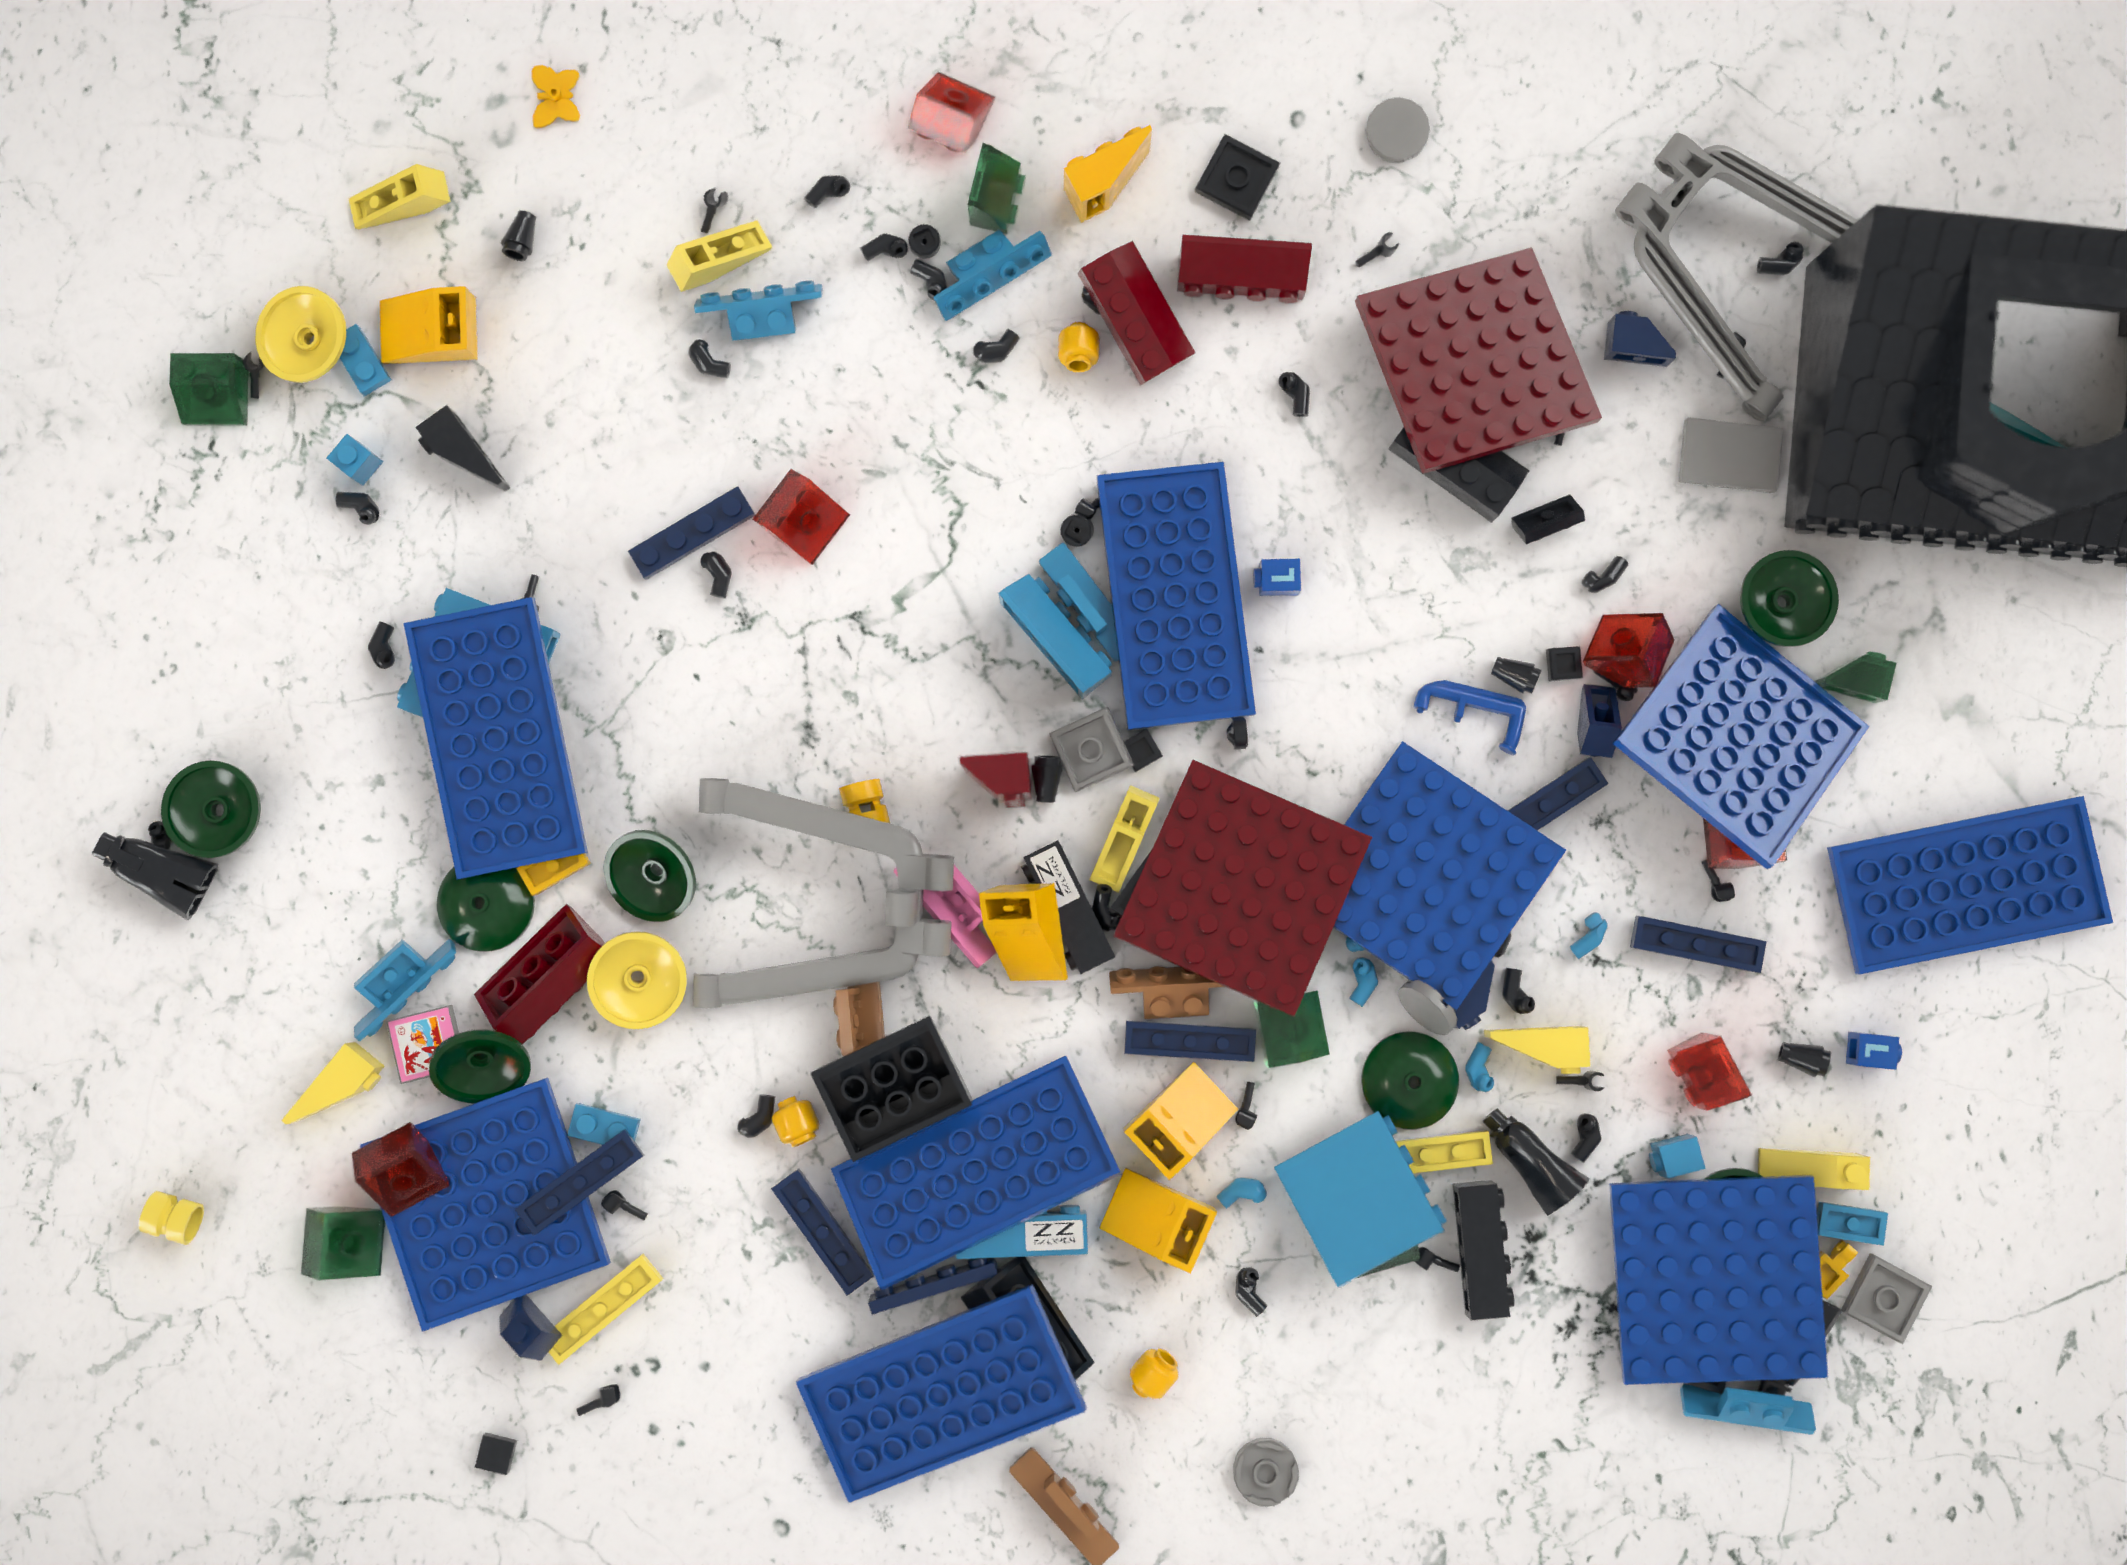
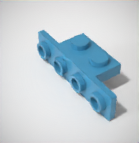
M999 229L946 262L949 270L958 282L934 296L935 303L942 317L948 321L1049 258L1052 253L1045 235L1038 231L1013 246Z
M801 281L796 283L795 287L783 288L782 285L776 284L763 288L764 291L751 292V289L743 288L732 291V295L720 296L718 292L702 294L700 296L701 299L696 300L694 309L695 313L727 310L732 341L791 334L796 332L791 302L821 298L823 293L822 284L814 285V281Z
M1061 543L1039 560V564L1059 589L1056 593L1067 608L1072 606L1079 615L1076 617V620L1086 633L1091 631L1113 661L1117 662L1119 658L1112 605L1064 543Z
M402 939L354 983V988L375 1007L354 1026V1038L360 1042L366 1036L371 1037L376 1034L383 1025L382 1021L391 1013L395 1015L401 1011L407 1003L406 999L415 991L421 992L430 983L431 976L437 970L446 969L455 959V943L448 939L425 960Z
M1683 1384L1680 1389L1683 1414L1687 1417L1813 1435L1816 1431L1811 1403L1795 1401L1791 1396L1726 1387L1724 1393L1720 1394Z

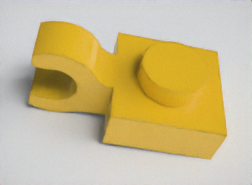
M1843 1240L1834 1246L1830 1256L1822 1251L1819 1252L1822 1297L1826 1300L1849 1277L1843 1268L1858 1254L1849 1243H1845Z

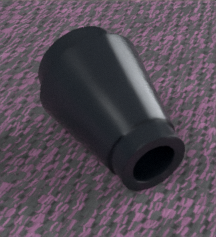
M523 210L518 211L517 216L501 241L503 246L502 253L505 256L517 261H526L527 257L532 254L535 215Z
M1497 657L1491 675L1496 676V678L1522 694L1524 691L1532 694L1542 670L1535 668V664Z
M1034 756V763L1031 764L1036 801L1053 803L1056 801L1063 765L1060 764V757Z
M1785 1042L1782 1043L1778 1055V1061L1784 1062L1813 1077L1817 1075L1824 1077L1828 1071L1831 1059V1052L1824 1050L1823 1046Z

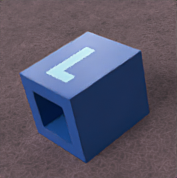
M1300 558L1261 559L1259 568H1254L1253 585L1254 588H1259V596L1298 595L1301 591Z
M1848 1031L1846 1064L1897 1070V1063L1900 1062L1902 1057L1899 1037Z

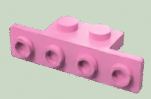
M954 865L953 890H924L923 907L934 919L951 921V939L972 964L979 968L997 952L993 944L977 927L983 922L979 893ZM896 867V868L894 869V873H895V874L897 875V877H898L897 867Z

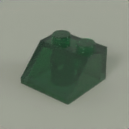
M982 143L967 204L970 225L992 231L1000 229L1002 233L1007 234L1009 224L1015 225L1019 206L1014 205L1016 195H1022L1026 175H1022L1020 162L985 143Z
M170 353L169 385L182 425L247 426L249 371L243 365L244 359L235 353Z
M1318 990L1305 992L1295 1017L1258 1001L1254 1002L1265 1065L1268 1068L1300 1063L1330 1055Z
M339 1206L306 1208L301 1274L316 1280L381 1276L385 1228L382 1210Z

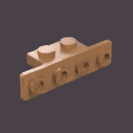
M1155 966L1150 969L1136 970L1122 968L1118 971L1109 972L1112 994L1143 992L1145 1019L1209 1015V988L1224 987L1182 967L1165 968Z
M880 982L848 986V989L835 990L836 997L833 1001V1008L836 1016H838L839 1029L836 1034V1041L841 1049V1056H846L885 1037Z
M1030 1448L1010 1466L1009 1472L1092 1565H1102L1119 1549V1543L1098 1521L1099 1515L1088 1502L1083 1504L1075 1495L1077 1491L1069 1480L1065 1477L1061 1479L1034 1448Z

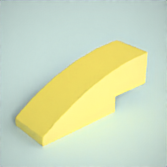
M1130 785L1091 874L1090 881L1097 884H1107L1113 891L1119 893L1158 804L1159 797Z

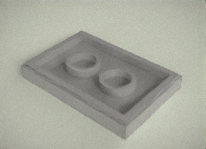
M1686 418L1684 421L1679 482L1769 493L1776 492L1783 428Z

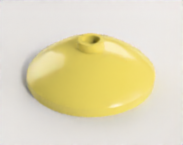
M307 286L288 288L275 295L262 310L255 332L257 352L265 367L279 378L296 383L313 381L330 371L339 360L346 341V323L338 304L326 293ZM314 336V341L310 344V340Z
M628 932L607 941L594 955L587 974L588 994L596 1010L609 1022L628 1029H645L656 1026L668 1019L680 1006L687 984L686 968L678 951L665 939L647 932ZM640 971L644 974V978L641 981H635L631 976L632 973Z

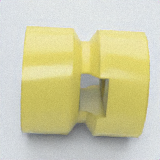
M155 1191L143 1207L139 1220V1230L156 1237L165 1234L167 1240L188 1245L196 1236L204 1215L203 1204L186 1199L178 1202L176 1196Z

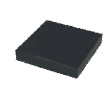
M1224 134L1201 176L1195 192L1250 221L1274 178L1280 162Z

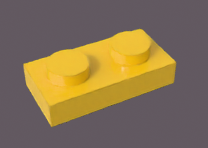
M583 853L520 866L516 869L531 895L537 896L590 865L591 862L587 855Z

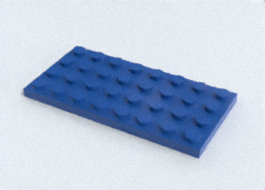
M1224 462L1097 475L1096 480L1127 730L1256 715Z
M529 597L403 623L457 879L588 853L535 598Z
M2084 796L1827 847L1855 974H1865L2113 923Z
M1066 1055L972 1100L971 1106L855 1162L849 1159L831 1168L881 1290L1122 1175Z
M1033 1284L802 1376L795 1382L848 1503L1084 1413L1087 1409Z

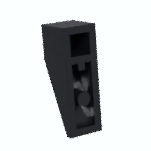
M448 405L415 427L422 436L418 441L429 455L435 453L444 461L505 492L510 489L508 483L465 424Z

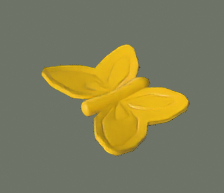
M544 65L532 68V80L538 89L545 91L537 93V98L544 101L537 105L533 114V126L535 128L546 127L552 124L557 117L574 122L580 119L576 105L569 100L574 96L570 90L577 83L579 78L578 71L563 70L556 73L552 68Z

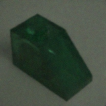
M1867 652L1865 655L1853 658L1815 680V682L1828 691L1872 703H1879L1888 700L1897 663L1886 660L1887 656L1882 653Z

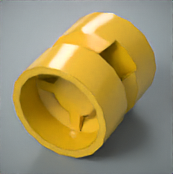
M880 779L861 781L839 788L843 806L849 808L848 813L890 823L887 807L880 803V800L884 797ZM870 804L871 811L861 813L859 806Z

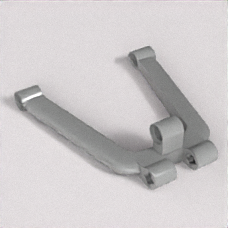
M1676 133L1654 160V164L1659 171L1675 181L1667 186L1660 196L1649 186L1643 183H1636L1617 206L1615 213L1621 221L1637 230L1634 239V251L1640 266L1736 394L1744 401L1742 403L1744 411L1756 420L1765 421L1783 399L1782 392L1775 385L1766 381L1767 378L1757 368L1674 252L1669 243V233L1680 214L1711 178L1722 180L1831 243L1839 238L1858 219L1733 148L1724 145H1713L1703 150L1688 136Z
M700 779V813L734 814L886 855L894 860L896 864L899 888L886 891L885 925L896 927L895 939L890 947L748 971L721 973L720 975H698L694 973V1007L718 1008L722 1004H737L893 980L907 974L916 964L919 954L926 956L950 955L951 921L923 919L922 917L924 890H953V856L923 854L917 838L910 831L897 825L747 785L729 783L728 779Z

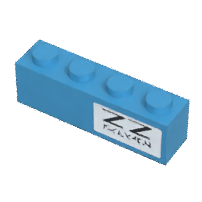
M1079 1205L1060 1206V1211H1045L956 1254V1259L1088 1254L1086 1210H1080Z

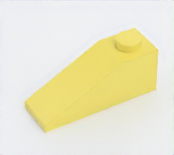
M418 164L349 198L355 229H364L426 214L450 202L444 171Z
M758 220L677 245L666 265L680 291L683 292L712 282L770 251L772 245Z
M1567 1026L1484 1030V1037L1551 1067L1560 1068L1561 1074L1581 1073L1580 1067H1590L1588 1027Z
M356 1042L344 1043L281 1121L286 1125L299 1122L365 1090L369 1092L380 1081L381 1076L379 1073L385 1066Z
M1759 1148L1758 1174L1764 1177L1814 1176L1815 1187L1869 1190L1870 1157L1848 1152Z

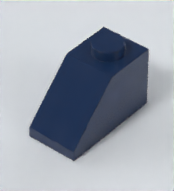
M1621 311L1615 314L1608 322L1604 360L1667 367L1676 359V351L1648 317L1638 316V313L1634 311Z
M1583 684L1577 730L1580 754L1612 758L1616 748L1612 743L1622 730L1616 689L1613 687Z
M1492 960L1457 1011H1454L1457 1017V1024L1454 1028L1460 1029L1463 1027L1464 1030H1467L1481 1021L1479 1015L1487 1009L1495 968Z
M527 1294L513 1299L499 1316L500 1335L521 1358L541 1361L562 1336Z

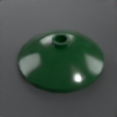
M1783 550L1763 557L1747 572L1740 590L1741 610L1748 626L1760 638L1777 646L1796 647L1816 640L1831 626L1838 610L1839 594L1833 575L1820 560L1801 551ZM1778 597H1783L1786 600L1785 607H1781L1778 604Z
M201 761L182 769L168 784L161 803L163 826L172 842L186 853L203 858L223 857L243 847L253 836L261 813L260 797L253 781L241 769L221 761ZM219 805H222L224 809L221 816L216 814V808Z
M650 830L631 831L619 837L606 853L603 868L608 890L615 901L631 915L646 921L664 922L679 916L692 902L696 890L694 868L684 850L669 837Z
M454 867L447 873L438 891L437 913L443 929L452 940L474 951H495L511 945L523 935L534 914L535 898L529 892L516 869L517 867L457 879ZM478 897L484 899V906L481 909L475 906V901Z
M470 1030L451 1036L436 1047L429 1061L430 1079L441 1093L451 1099L473 1104L524 1086L531 1072V1060L526 1048L513 1037L493 1030Z
M1406 1031L1392 1034L1382 1039L1373 1047L1363 1065L1361 1085L1365 1100L1374 1113L1379 1111L1383 1118L1389 1115L1395 1127L1401 1129H1421L1438 1122L1449 1112L1458 1094L1459 1073L1453 1056L1441 1042L1423 1033ZM1412 1076H1417L1419 1079V1085L1415 1088H1411L1408 1084L1409 1078Z

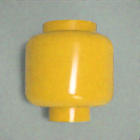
M1074 322L1060 332L1058 337V358L1068 370L1085 372L1098 362L1100 338L1094 328L1084 322Z
M793 1096L778 1103L779 1110L772 1115V1122L782 1143H791L793 1148L816 1138L815 1132L819 1129L820 1123L810 1101H797L796 1096Z
M1164 1349L1146 1350L1130 1369L1133 1390L1142 1398L1161 1399L1178 1379L1177 1361Z

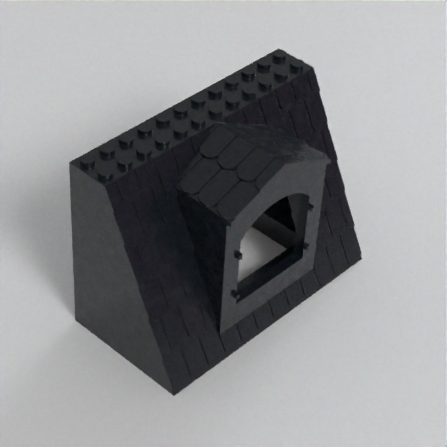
M1874 205L1806 266L1784 527L1795 528V533L1814 534L1815 530L1826 531L1829 537H1846L1847 534L1859 535L1860 540L1875 541L1879 540V537L1891 538L1890 542L1895 544H1909L1913 540L1923 541L1922 545L1925 547H1942L1943 544H1952L1954 549L1963 551L1975 550V547L1986 548V552L1991 554L2007 553V550L2018 551V556L2037 557L2039 554H2049L2052 560H2070L2071 557L2082 558L2083 563L2099 564L2103 563V560L2114 561V566L2127 567V395L2125 420L2122 430L2106 441L2085 447L2062 448L2031 441L2008 428L1990 411L1991 391H1993L1992 373L1996 322L1999 318V311H1997L1998 301L2120 313L2118 336L2127 337V230Z

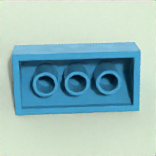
M1027 574L998 593L1000 604L1083 700L1112 675L1109 667L1113 664L1101 650L1096 653L1088 644L1092 639L1080 625L1075 629L1068 618L1071 614L1060 601L1054 604L1047 596L1051 592L1047 585L1039 577L1034 580L1030 574Z

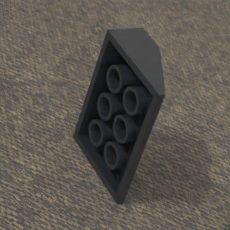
M930 1015L810 1072L852 1162L972 1105L970 1092Z

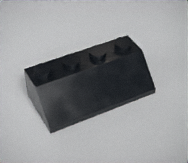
M1403 427L1388 450L1422 473ZM1499 451L1424 473V475L1492 523L1519 489L1529 470L1503 451Z
M1026 1257L1013 1258L998 1268L996 1275L979 1281L960 1297L969 1310L1033 1284L1075 1381L1095 1363Z

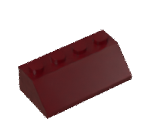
M1183 234L1179 253L1177 292H1184V295L1189 297H1200L1203 293L1215 294V297L1220 299H1232L1236 295L1247 296V299L1251 301L1279 298V301L1282 303H1296L1298 300H1303L1306 292L1312 243Z
M1133 241L1104 254L1079 270L1077 273L1140 385L1195 354L1192 345Z
M1027 752L959 757L960 765L966 774L1000 803L1004 802L1006 808L1025 807V801L1032 800L1030 766Z
M566 904L474 994L492 1028L497 1032L513 1037L523 1045L529 1038L535 1035L537 1030L551 1016L560 1010L561 1006L582 989L587 982L590 963L596 952L605 942L571 906Z

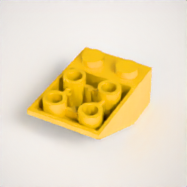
M1150 125L1143 129L1135 127L1129 130L1123 139L1112 143V141L1105 142L1095 150V153L1085 158L1084 156H1078L1067 163V167L1064 168V192L1081 223L1108 210L1149 154L1152 135Z
M466 286L430 288L380 300L381 363L478 360L476 297Z
M1055 883L999 885L979 893L983 926L1010 981L1068 979Z
M1193 1061L1138 1113L1123 1130L1165 1177L1170 1180L1195 1157L1238 1111V1108Z
M1125 1168L1099 1229L1163 1262L1191 1274L1217 1211L1211 1205Z

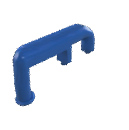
M1447 680L1435 681L1419 689L1414 702V708L1417 709L1418 713L1428 710L1430 697L1434 696L1457 702L1454 713V721L1457 723L1463 717L1465 706L1509 716L1507 733L1503 743L1499 744V748L1509 755H1516L1515 750L1520 740L1526 714V706L1521 699Z

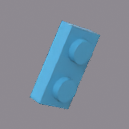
M357 324L346 329V341L340 360L360 393L366 396L392 381L362 329Z
M577 1103L575 1104L567 1136L604 1145L626 1129L635 1141L641 1119Z
M1819 1201L1817 1210L1818 1235L1884 1246L1888 1213Z

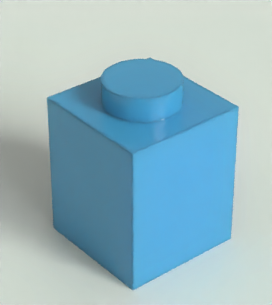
M349 434L342 438L326 458L351 479L363 486L384 462Z
M1684 1134L1650 1143L1652 1153H1649L1650 1164L1653 1171L1658 1172L1664 1178L1669 1179L1706 1169L1696 1136Z

